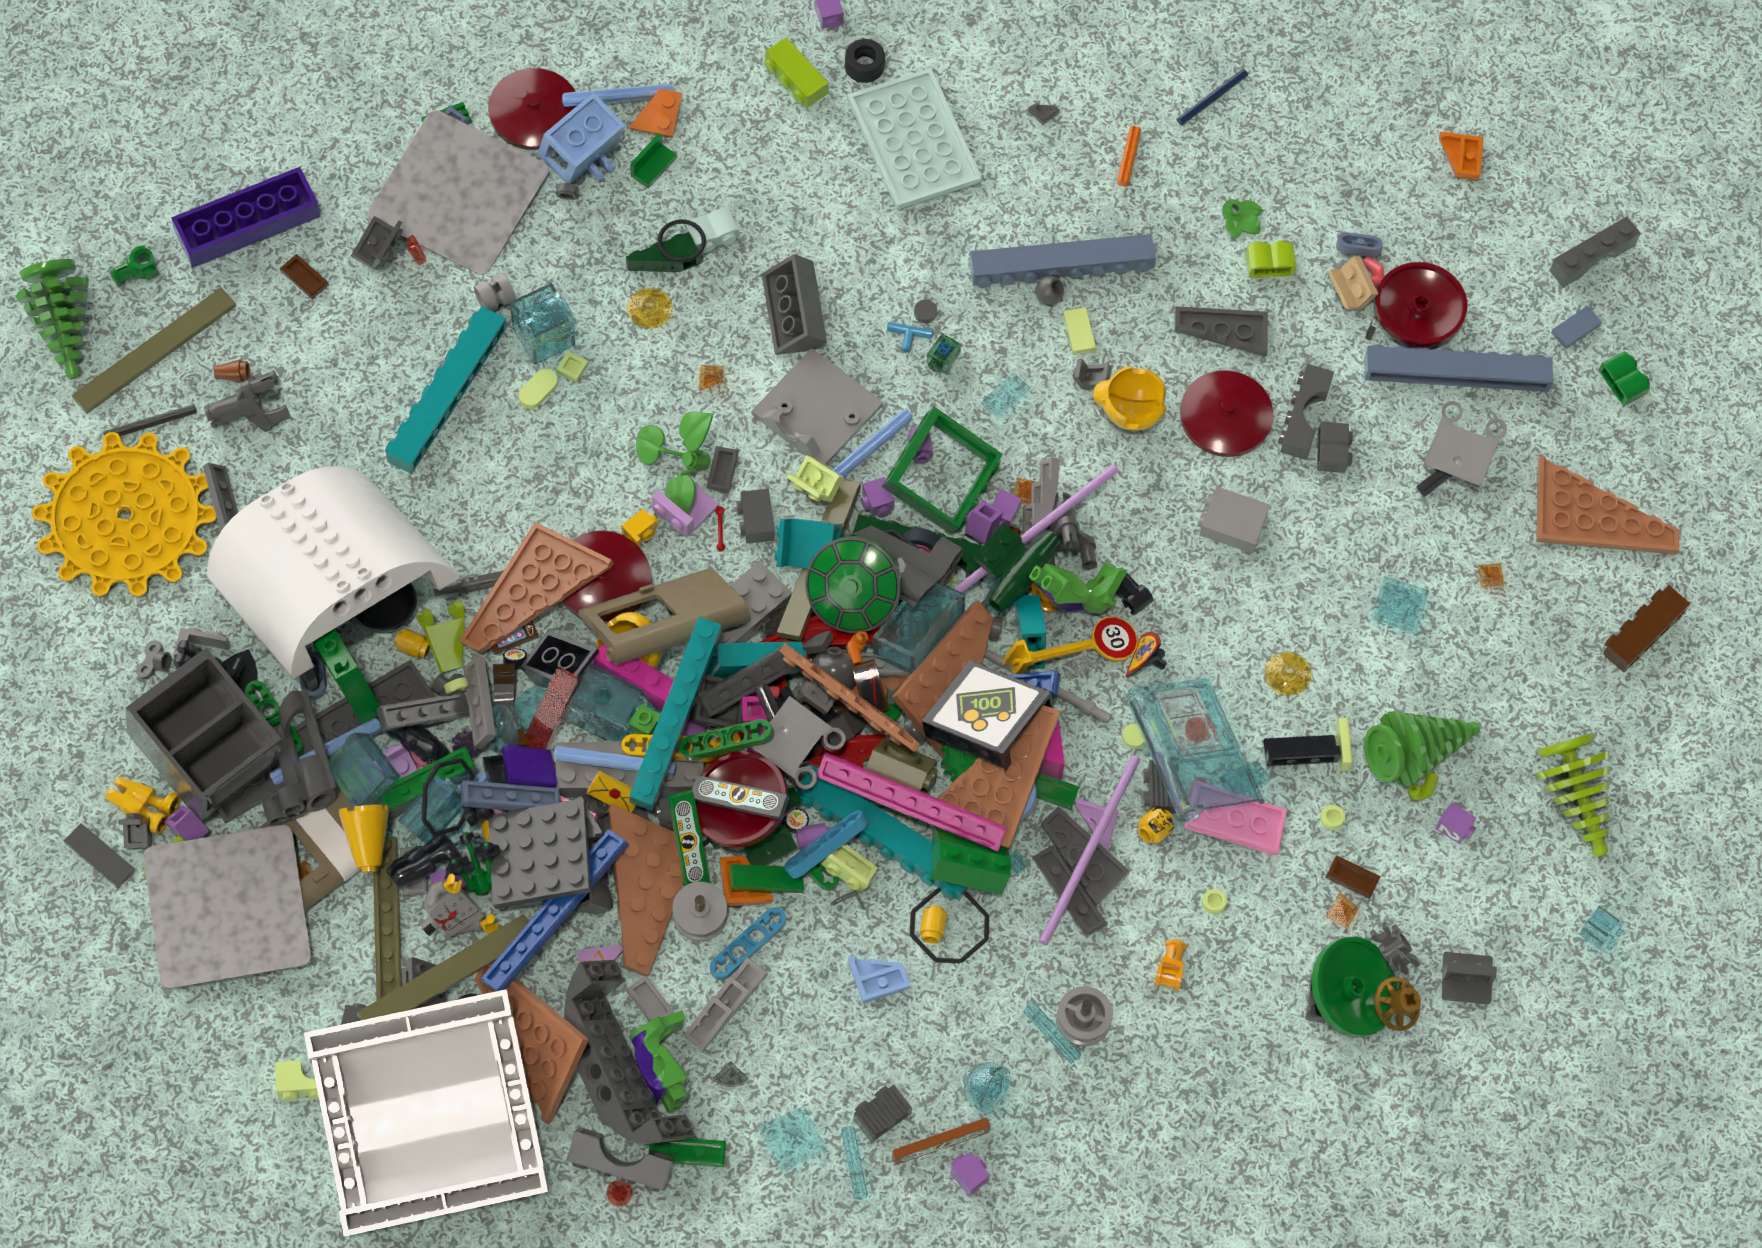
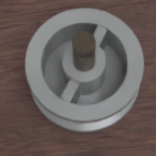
M1081 986L1071 989L1062 997L1058 1006L1056 1025L1059 1033L1066 1041L1076 1046L1087 1047L1099 1043L1105 1038L1110 1029L1113 1017L1112 1005L1104 993L1093 987Z

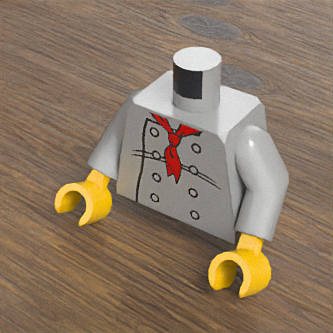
M449 874L445 880L430 886L424 903V907L430 917L420 926L428 936L432 935L439 928L448 936H453L455 934L482 930L490 934L498 929L499 923H493L495 920L493 914L487 915L486 919H484L479 906L461 887L462 880L456 882L455 875Z

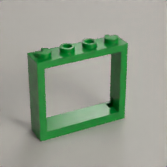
M933 406L925 413L881 487L946 532L952 534L957 529L961 530L964 524L967 523L966 515L979 503L977 497L980 492L984 493L990 484L988 478L991 474L994 475L1000 468L999 460L1003 454ZM932 426H935L985 461L984 466L952 518L899 482Z
M335 629L314 640L312 643L361 724L377 717L376 708L380 705Z

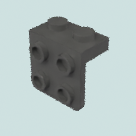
M374 216L352 252L351 257L374 270L378 264L383 266L392 251L389 245L394 247L403 232V229L400 228L403 222L398 220L395 227Z

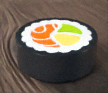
M508 649L503 653V664H515V668H520L527 659V653L522 649Z
M796 808L785 816L784 824L789 832L796 834V830L809 825V816L803 809Z

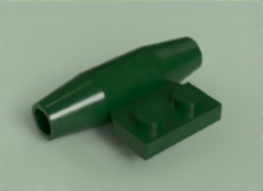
M1004 522L973 557V560L989 574L1001 576L988 599V603L992 608L1002 613L1026 593L1035 582L1029 578L1034 567L1037 565L1043 568L1045 564H1049L1060 546L1061 540L1056 534L1047 530L1029 546L1025 547L1021 539L1022 537Z
M794 787L788 788L789 800L784 817L801 805V800ZM781 823L762 841L743 847V852L751 865L766 866L798 850L788 828ZM709 839L713 848L722 846Z

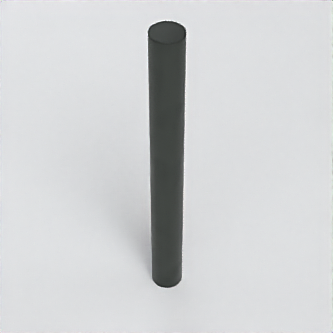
M193 404L103 431V434L105 436L109 432H115L122 436L196 414L197 411Z

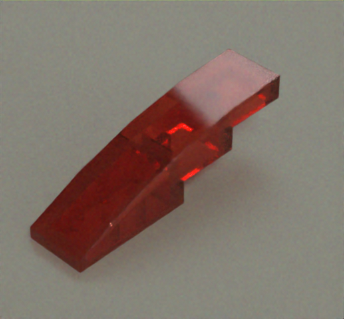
M561 667L556 669L525 734L529 742L528 747L548 748L563 719L562 716L580 680L579 677Z

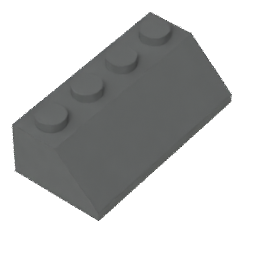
M793 254L763 272L762 280L775 355L806 352L811 348L816 349L825 344L827 338L814 262Z

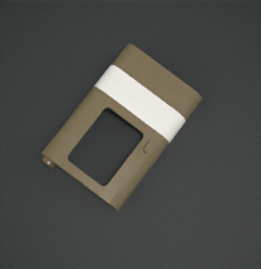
M334 774L333 777L337 786L335 788L336 798L328 807L320 811H310L303 817L282 824L291 828L292 833L319 864L317 869L300 881L304 912L361 870L355 866L339 816V809L347 808L348 811H353L354 806L361 805ZM265 822V823H264L263 825H261L259 828H265V827H271V826H269L268 823ZM386 835L383 853L392 847Z

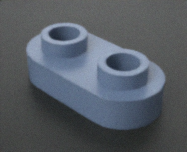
M1345 232L1338 236L1336 247L1343 254L1373 258L1381 254L1383 242L1376 236Z
M309 651L308 654L312 663L316 664L311 670L317 678L318 688L315 691L308 690L301 677L300 686L301 691L308 692L310 699H318L323 696L326 690L324 664L320 654Z

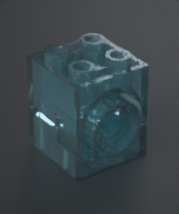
M552 282L510 302L512 329L534 365L575 346L574 317L568 304L559 296Z
M590 664L568 704L564 720L606 742H618L619 739L623 740L627 736L632 722L630 720L643 703V699L640 698L643 690Z

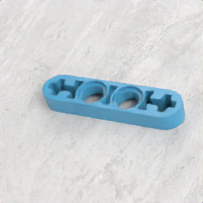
M861 810L850 813L790 858L784 866L785 870L793 879L804 875L866 828L869 822Z
M776 907L768 909L722 950L710 963V974L712 977L720 981L726 980L738 970L747 957L751 958L778 934L786 923L784 911ZM772 915L773 917H777L779 915L780 923L777 924L776 922H773L769 926V930L771 931L769 933L766 929V926L770 923V916ZM755 930L761 931L764 934V938L759 942H755L750 938V934ZM735 947H743L746 950L745 956L742 958L733 956L732 950ZM728 955L731 961L725 966L726 972L719 971L717 973L716 964L720 966L727 962V957L725 956Z

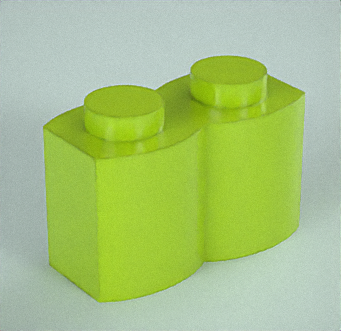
M1283 240L1272 244L1257 241L1247 246L1245 254L1250 278L1294 275L1296 260L1293 243Z

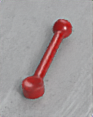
M717 506L715 510L716 515H718V544L716 549L722 552L726 548L723 543L722 524L724 508Z

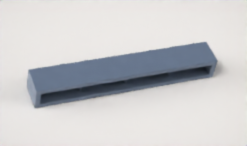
M1152 234L970 251L969 266L972 285L989 287L997 283L1011 285L1018 281L1033 283L1045 276H1055L1058 279L1060 277L1076 279L1083 275L1091 274L1093 276H1102L1105 273L1111 272L1124 274L1132 270L1146 272L1154 268L1156 255Z
M1376 344L1367 346L1364 360V380L1549 392L1553 383V357H1545L1544 355L1523 356L1519 353L1510 355L1497 352L1476 353L1472 350L1464 352L1451 349L1430 350L1426 347L1418 349L1405 346L1384 347L1383 345Z

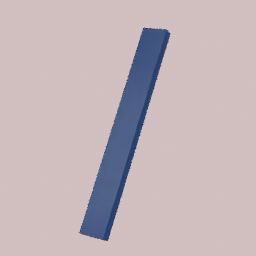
M609 829L589 851L591 889L629 845L626 840ZM587 893L547 900L482 976L481 982L494 992L506 990Z

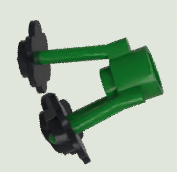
M473 831L464 832L459 836L460 840L456 841L454 845L466 843L475 870L470 873L471 877L469 879L463 870L470 865L469 858L467 856L462 858L455 857L448 863L445 875L448 877L449 874H460L468 890H473L475 894L488 892L492 889L491 857L501 854L500 847L491 842H484L473 848L471 841L481 838L480 834L474 835ZM483 857L485 859L486 872L483 868H480L477 858Z

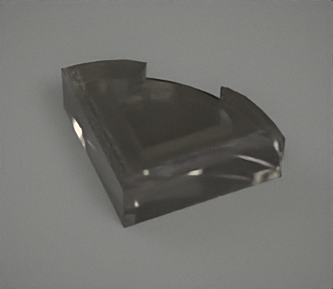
M730 1061L713 1077V1081L721 1086L737 1087L746 1083L748 1077Z

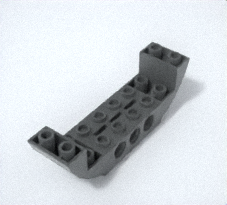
M616 961L580 962L572 975L567 989L564 1019L589 1039L577 1069L602 1125L610 1126L617 1134L636 1143L652 1144L695 1138L696 1135L686 1114L661 1117L632 1056L631 1049L621 1032V1027L617 1023L611 1006L606 999L609 993L625 982Z

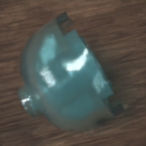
M994 1062L980 1063L972 1068V1070H969L963 1079L964 1093L969 1104L985 1114L993 1113L994 1111L991 1108L998 1099L1001 1104L1008 1092L1010 1080L1006 1078V1073L1010 1074V1070Z

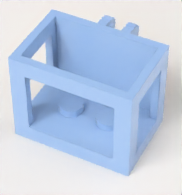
M593 92L543 135L537 154L565 183L572 184L586 171L594 176L596 180L601 181L604 176L595 163L598 162L608 172L614 169L612 163L605 155L618 145L625 124ZM551 148L568 163L565 172L548 155Z

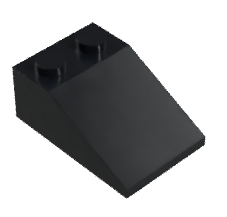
M547 630L520 668L537 686L548 690H569L573 688L599 650Z

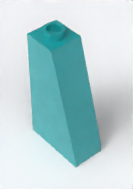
M802 642L718 643L707 668V675L726 679L782 647L784 643L806 658L807 654L803 650ZM796 665L792 671L786 674L799 673L802 668Z

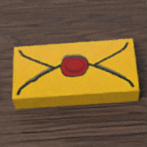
M598 771L587 789V794L631 813L636 806L629 802L632 787L601 771Z

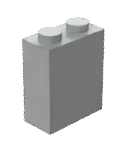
M1216 486L1214 494L1209 493L1205 503V507H1208L1207 513H1202L1197 525L1201 527L1199 535L1253 554L1270 504Z

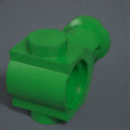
M144 245L135 247L131 251L130 256L126 258L125 263L114 268H108L117 287L121 285V282L132 277L150 280L158 274L153 253Z

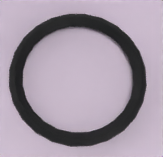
M678 219L663 226L658 234L657 244L664 257L674 262L684 263L698 258L703 253L706 246V236L702 228L695 222ZM676 224H687L694 227L701 236L699 250L687 258L671 256L662 245V237L668 228Z

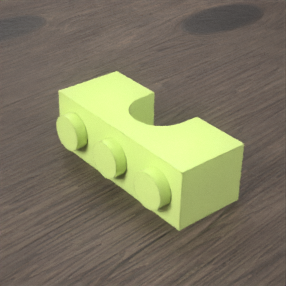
M301 1060L275 1062L276 1093L278 1098H282L284 1101H295L298 1097L308 1096L309 1099H319L316 1079L307 1078L303 1074Z

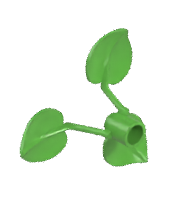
M691 411L683 416L679 426V434L684 439L682 444L688 450L685 453L663 448L665 434L659 427L654 425L642 427L636 438L638 458L645 464L655 463L660 456V451L682 457L683 464L689 469L679 473L678 478H671L668 481L665 496L688 515L695 498L696 485L694 480L687 475L696 473L697 470H706L710 465V455L698 449L704 443L713 419L712 413Z

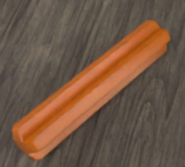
M1132 125L1129 128L1117 179L1119 186L1127 187L1129 185L1141 135V128L1139 126Z

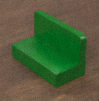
M658 133L630 164L631 177L648 189L677 158L675 152L663 145L662 135Z

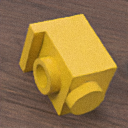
M641 509L621 525L622 535L631 539L641 548L643 540L647 542L655 535L656 526L659 525V521L652 513L648 514L644 509Z

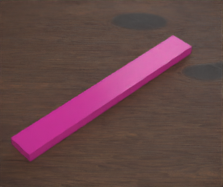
M828 753L824 754L817 773V777L995 851H999L1008 828Z

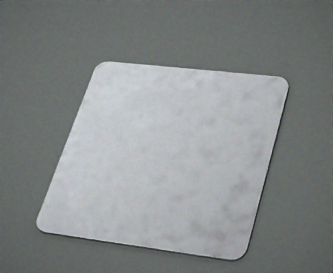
M433 110L424 119L370 206L367 215L370 221L376 216L393 227L400 220L403 222L400 226L403 229L400 236L477 274H486L493 266L547 177L549 168L546 163L441 111Z
M277 825L152 846L145 850L143 858L161 984L165 988L173 989L305 966L309 963L311 959L293 834L289 826Z

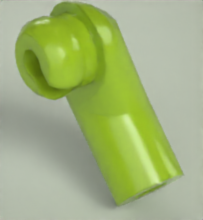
M1428 773L1423 785H1416L1415 787L1413 784L1408 789L1410 798L1420 801L1431 797L1439 776L1434 773Z

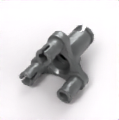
M273 370L257 378L254 376L241 382V387L235 390V395L214 402L211 406H204L207 419L211 421V427L215 428L218 424L222 425L245 416L263 431L271 429L272 425L291 419L286 405L266 412L263 410L259 394L261 392L275 388V385L280 384L276 372Z
M1063 492V501H1059L1058 493H1056L1053 510L1068 500L1071 495ZM1071 508L1050 525L1049 530L1061 540V544L1056 552L1064 550L1079 551L1081 553L1082 567L1087 570L1094 569L1097 566L1094 551L1096 549L1095 539L1080 530L1079 522L1074 516L1073 508ZM1053 556L1049 564L1056 566L1055 558Z

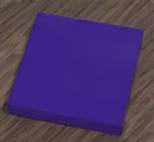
M503 745L501 751L508 784L556 788L557 779L550 750Z

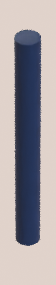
M1245 69L1240 70L1176 119L1181 126L1245 79L1248 76Z

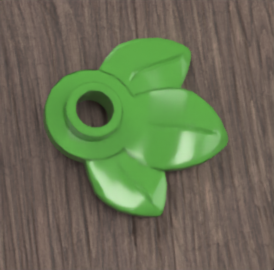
M1230 199L1223 204L1222 214L1226 219L1225 227L1232 237L1236 239L1242 231L1250 234L1260 233L1261 226L1257 216L1263 210L1257 203L1250 200L1240 202L1236 199ZM1231 207L1235 208L1237 212L1232 211Z

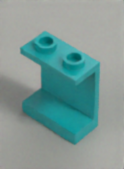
M796 518L780 519L776 530L779 537L778 546L775 549L776 567L793 566L808 568L811 560L822 547L835 539L841 538L842 524Z

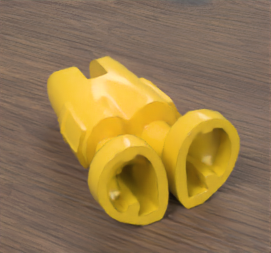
M117 776L113 784L125 793L122 794L114 789H109L105 795L109 802L119 807L125 814L141 813V817H150L149 828L151 832L157 835L166 829L167 825L164 821L179 808L181 801L175 792L168 794L165 798L156 796L154 788ZM151 805L160 810L162 813H155L147 809L146 807Z

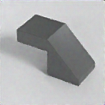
M844 707L837 711L838 716L828 721L827 724L832 728L841 729L845 734V741L854 737L868 722L859 715L860 711L856 714L848 707ZM834 733L828 734V743L832 746L839 745L840 739L838 735Z

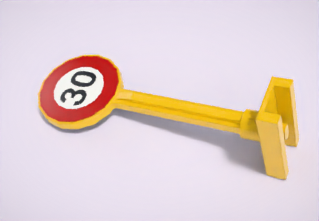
M1116 616L1105 617L1099 620L1093 627L1091 639L1036 652L1028 650L1025 640L1016 641L1001 663L1003 666L1010 665L1011 674H1022L1029 666L1034 665L1036 662L1095 649L1105 659L1123 661L1130 658L1135 652L1138 639L1132 625Z

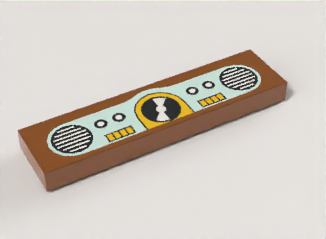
M983 1118L896 1148L892 1152V1160L894 1165H898L985 1135L990 1132L991 1125L988 1118Z

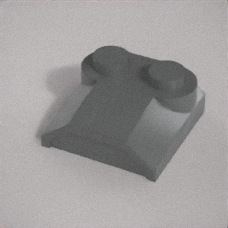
M705 674L698 694L724 680V678ZM696 697L691 712L692 722L701 727L713 726L718 728L741 724L742 699L717 714L708 717L699 698Z

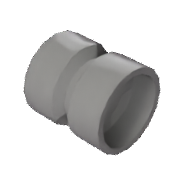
M504 273L493 277L491 283L485 281L473 287L480 306L491 311L498 309L499 304L505 306L516 301L513 287Z

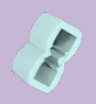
M728 207L717 209L707 215L690 220L698 224L705 233L706 246L703 253L711 252L717 245L732 244L739 237V229ZM686 224V232L690 233L699 250L701 236L694 227Z

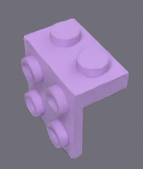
M696 485L695 498L689 515L659 490L652 496V509L658 516L668 521L676 531L688 537L717 509V502Z

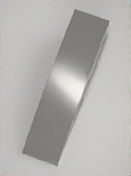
M1051 457L1040 461V481L1031 483V503L1023 505L1022 535L1053 510L1058 486L1060 458ZM1044 529L1041 533H1039L1032 540L1026 543L1025 547L1029 546L1044 532H1046V529Z
M747 957L735 974L728 978L716 996H712L683 1036L704 1051L747 1001L768 972Z

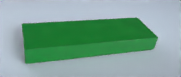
M731 864L729 866L731 890L802 893L804 890L803 875L793 879L787 873L784 866Z
M691 1138L649 1144L648 1153L653 1149L676 1156L674 1164L724 1167L726 1141Z

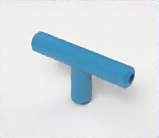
M888 322L887 331L904 334L902 344L904 352L911 351L913 336L928 339L933 337V330L893 322Z

